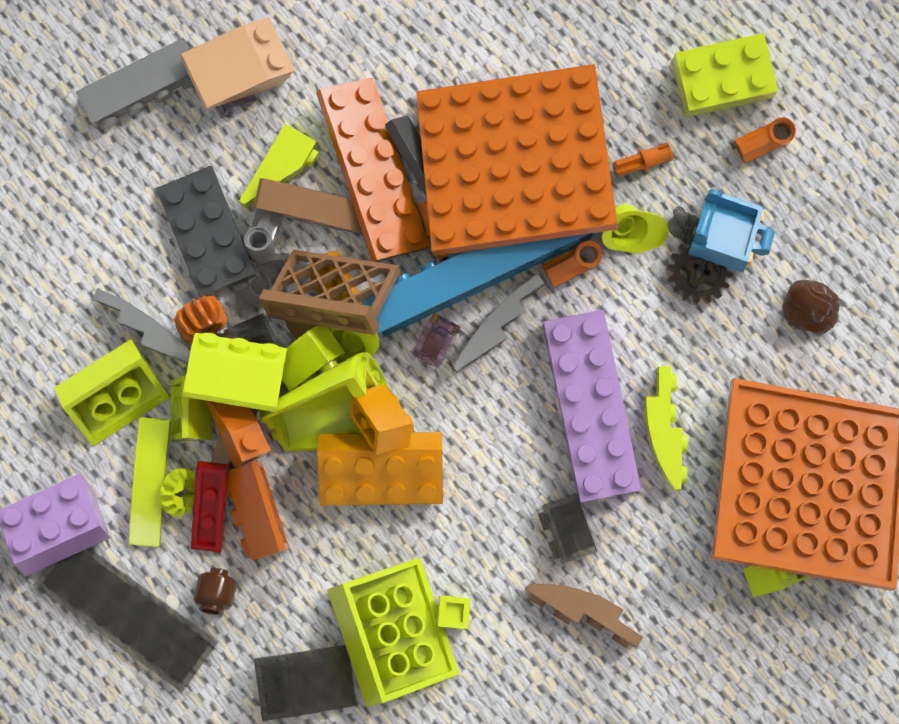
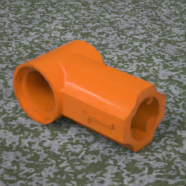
M780 117L770 124L735 139L736 149L744 164L789 145L796 134L795 124L788 118ZM776 126L785 127L789 134L788 138L785 140L777 139L773 134V128Z
M587 240L542 264V267L553 288L599 266L602 259V250L597 243ZM591 248L596 252L597 258L593 263H585L580 259L579 254L583 249Z

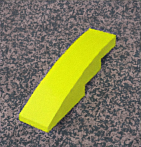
M139 418L130 512V545L160 547L164 509L160 503L159 493L162 482L168 475L171 420Z

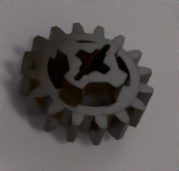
M691 239L689 241V248H686L683 244L678 247L680 255L672 253L670 258L675 264L667 266L666 270L673 272V275L667 281L676 283L673 293L681 290L684 293L682 296L683 301L690 296L693 297V305H697L700 298H703L704 302L709 304L711 302V295L717 299L722 296L720 288L723 290L729 289L730 285L725 282V279H731L733 273L727 271V267L718 264L719 275L714 270L713 263L707 261L704 266V273L707 276L702 275L694 283L693 281L696 277V270L694 268H698L705 260L687 257L692 242ZM680 268L686 272L688 279L686 284L681 278ZM708 284L713 286V288L707 291H696L699 285Z

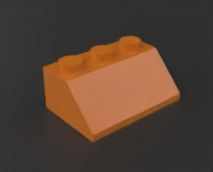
M255 460L228 471L227 498L232 497L236 509L231 510L235 526H241L245 538L240 539L245 556L251 555L252 561H256L289 550L262 462Z

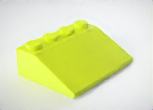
M420 558L327 589L366 707L385 703L460 674L444 627H436L437 606Z

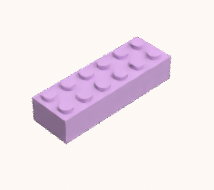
M604 309L544 321L542 326L578 502L582 503L640 491L641 486Z

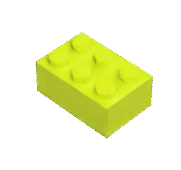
M764 33L675 52L672 59L686 118L772 99L778 92Z

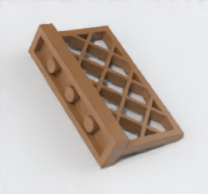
M292 250L271 290L263 289L258 299L269 318L375 335L380 326L377 317L401 270L398 265ZM298 261L310 263L309 266L295 273L293 271ZM329 265L336 267L335 270L321 277L318 273V270ZM355 269L362 270V274L346 281L345 274ZM315 273L317 279L300 286L298 280ZM380 274H388L385 280L373 285L372 278ZM339 277L342 278L343 283L329 290L326 289L325 284ZM368 281L369 288L355 295L353 294L351 288ZM294 282L298 287L289 293L281 292L284 287ZM322 287L324 291L315 297L305 296L306 293ZM347 290L351 296L342 301L331 299ZM373 295L376 297L372 306L358 304V302Z

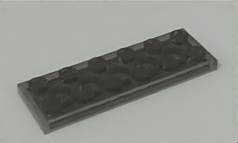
M91 548L46 567L33 584L181 692H184L219 643L210 634Z

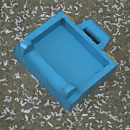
M711 189L708 191L703 203L688 254L743 273L746 266H750L753 254L760 256L769 254L775 233L771 228L762 224L765 216L764 207L720 193L717 189ZM756 234L762 235L759 245L754 243Z

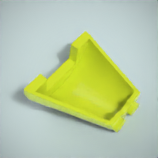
M367 352L358 353L279 397L276 412L259 410V417L261 422L266 424L271 430L273 439L280 443L285 452L317 451L319 434L361 433L349 415L352 395L354 398L366 396L367 388L387 385V382L374 357Z

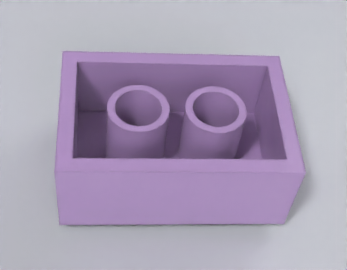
M81 473L0 509V526L13 563L25 576L31 575L111 538L93 489Z

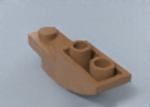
M528 584L525 590L530 592L527 597L529 600L542 608L547 603L556 609L553 615L569 625L571 620L578 624L583 615L586 614L589 617L585 622L599 631H602L604 627L614 633L611 639L626 649L630 644L637 648L643 639L641 635L618 621L624 609L602 597L577 588L555 584Z

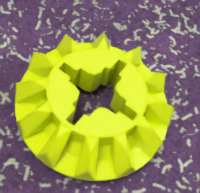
M177 468L171 471L163 480L159 497L161 506L167 514L176 517L192 514L196 479L194 471L186 468ZM183 489L187 490L186 495L181 497L175 495V493H179Z

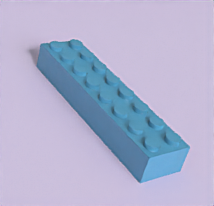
M598 232L448 254V260L439 264L437 260L431 261L421 266V272L410 277L409 273L401 275L397 278L377 317L380 325L377 330L378 338L380 340L578 246L581 242L589 241L595 238ZM373 295L362 300L361 303L362 305L372 306L376 297Z

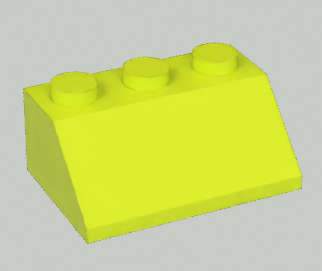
M195 333L182 397L276 412L287 348L271 343L259 344L248 342L242 338L229 339L218 337L212 333Z
M132 339L54 387L62 408L92 446L97 445L170 398L148 361Z

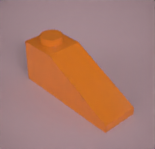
M206 401L235 468L259 459L270 451L261 427L250 408Z

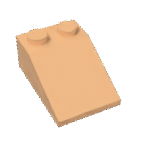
M269 17L242 25L180 55L205 110L282 85L295 71Z

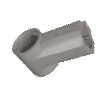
M259 209L256 210L251 229L246 232L244 237L249 257L253 262L265 264L273 259L275 255L274 245L283 216ZM258 243H266L261 248L254 247Z

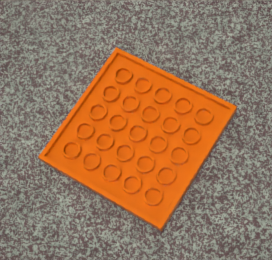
M595 64L416 91L433 256L618 230Z
M733 378L730 381L711 559L889 591L897 589L899 565V408Z

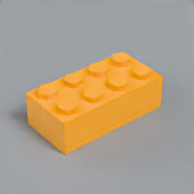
M412 432L409 447L375 455L361 433L319 434L317 459L320 506L443 504L442 432Z

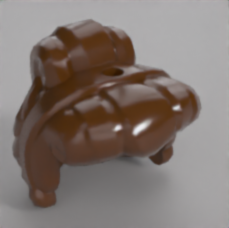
M798 280L789 287L782 305L783 315L788 321L789 326L813 332L815 335H822L831 330L839 319V298L836 293L823 283L811 280Z

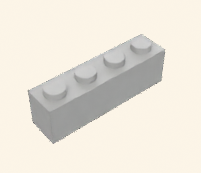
M182 38L76 91L75 93L94 128L108 129L118 123L117 118L127 113L129 116H134L145 109V104L153 100L156 103L162 102L172 96L171 91L181 86L183 89L194 86L180 58L182 53L190 50L185 39Z

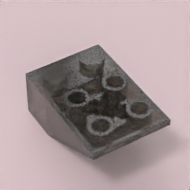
M345 645L254 658L262 721L357 706L351 660Z

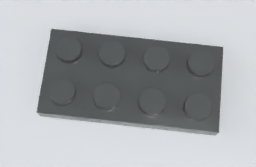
M212 165L156 188L200 298L202 296L208 297L257 276Z

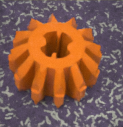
M202 296L200 299H194L189 304H185L184 308L178 310L177 315L173 319L177 331L187 343H193L195 333H212L217 335V332L224 329L228 321L225 309L215 296Z

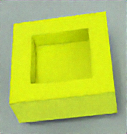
M438 596L436 627L467 630L471 598Z

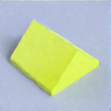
M186 376L171 380L170 441L212 440V415L206 401L182 397Z

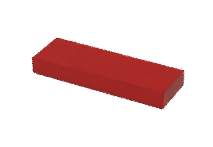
M198 461L196 465L191 549L220 553L222 551L229 464Z

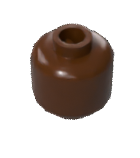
M216 567L210 568V572L201 573L197 579L194 602L200 606L199 610L201 612L223 615L224 611L229 610L233 605L237 583L232 577L228 576L227 570Z

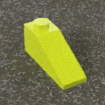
M284 124L240 198L239 203L241 206L247 209L255 203L260 178L287 183L303 173L306 166L311 168L320 153L316 151L318 148L317 142L289 125Z

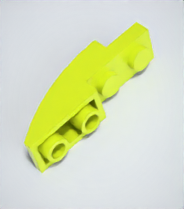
M659 366L656 368V397L646 396L644 398L646 431L652 453L664 479L672 490H681L682 484L687 483V466H682V453H687L688 437L687 435H682L683 428H670V423H675L676 405L671 404V392H676L677 378L676 374H671V366Z

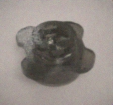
M676 207L673 210L674 216L667 224L669 232L675 238L690 241L693 239V232L699 219L697 216L685 212L683 207Z

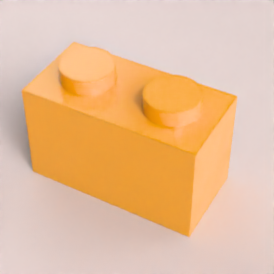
M386 384L367 388L366 396L354 398L352 395L349 415L375 455L409 447L411 433L414 431L413 420L410 415L404 412L397 396L391 393Z

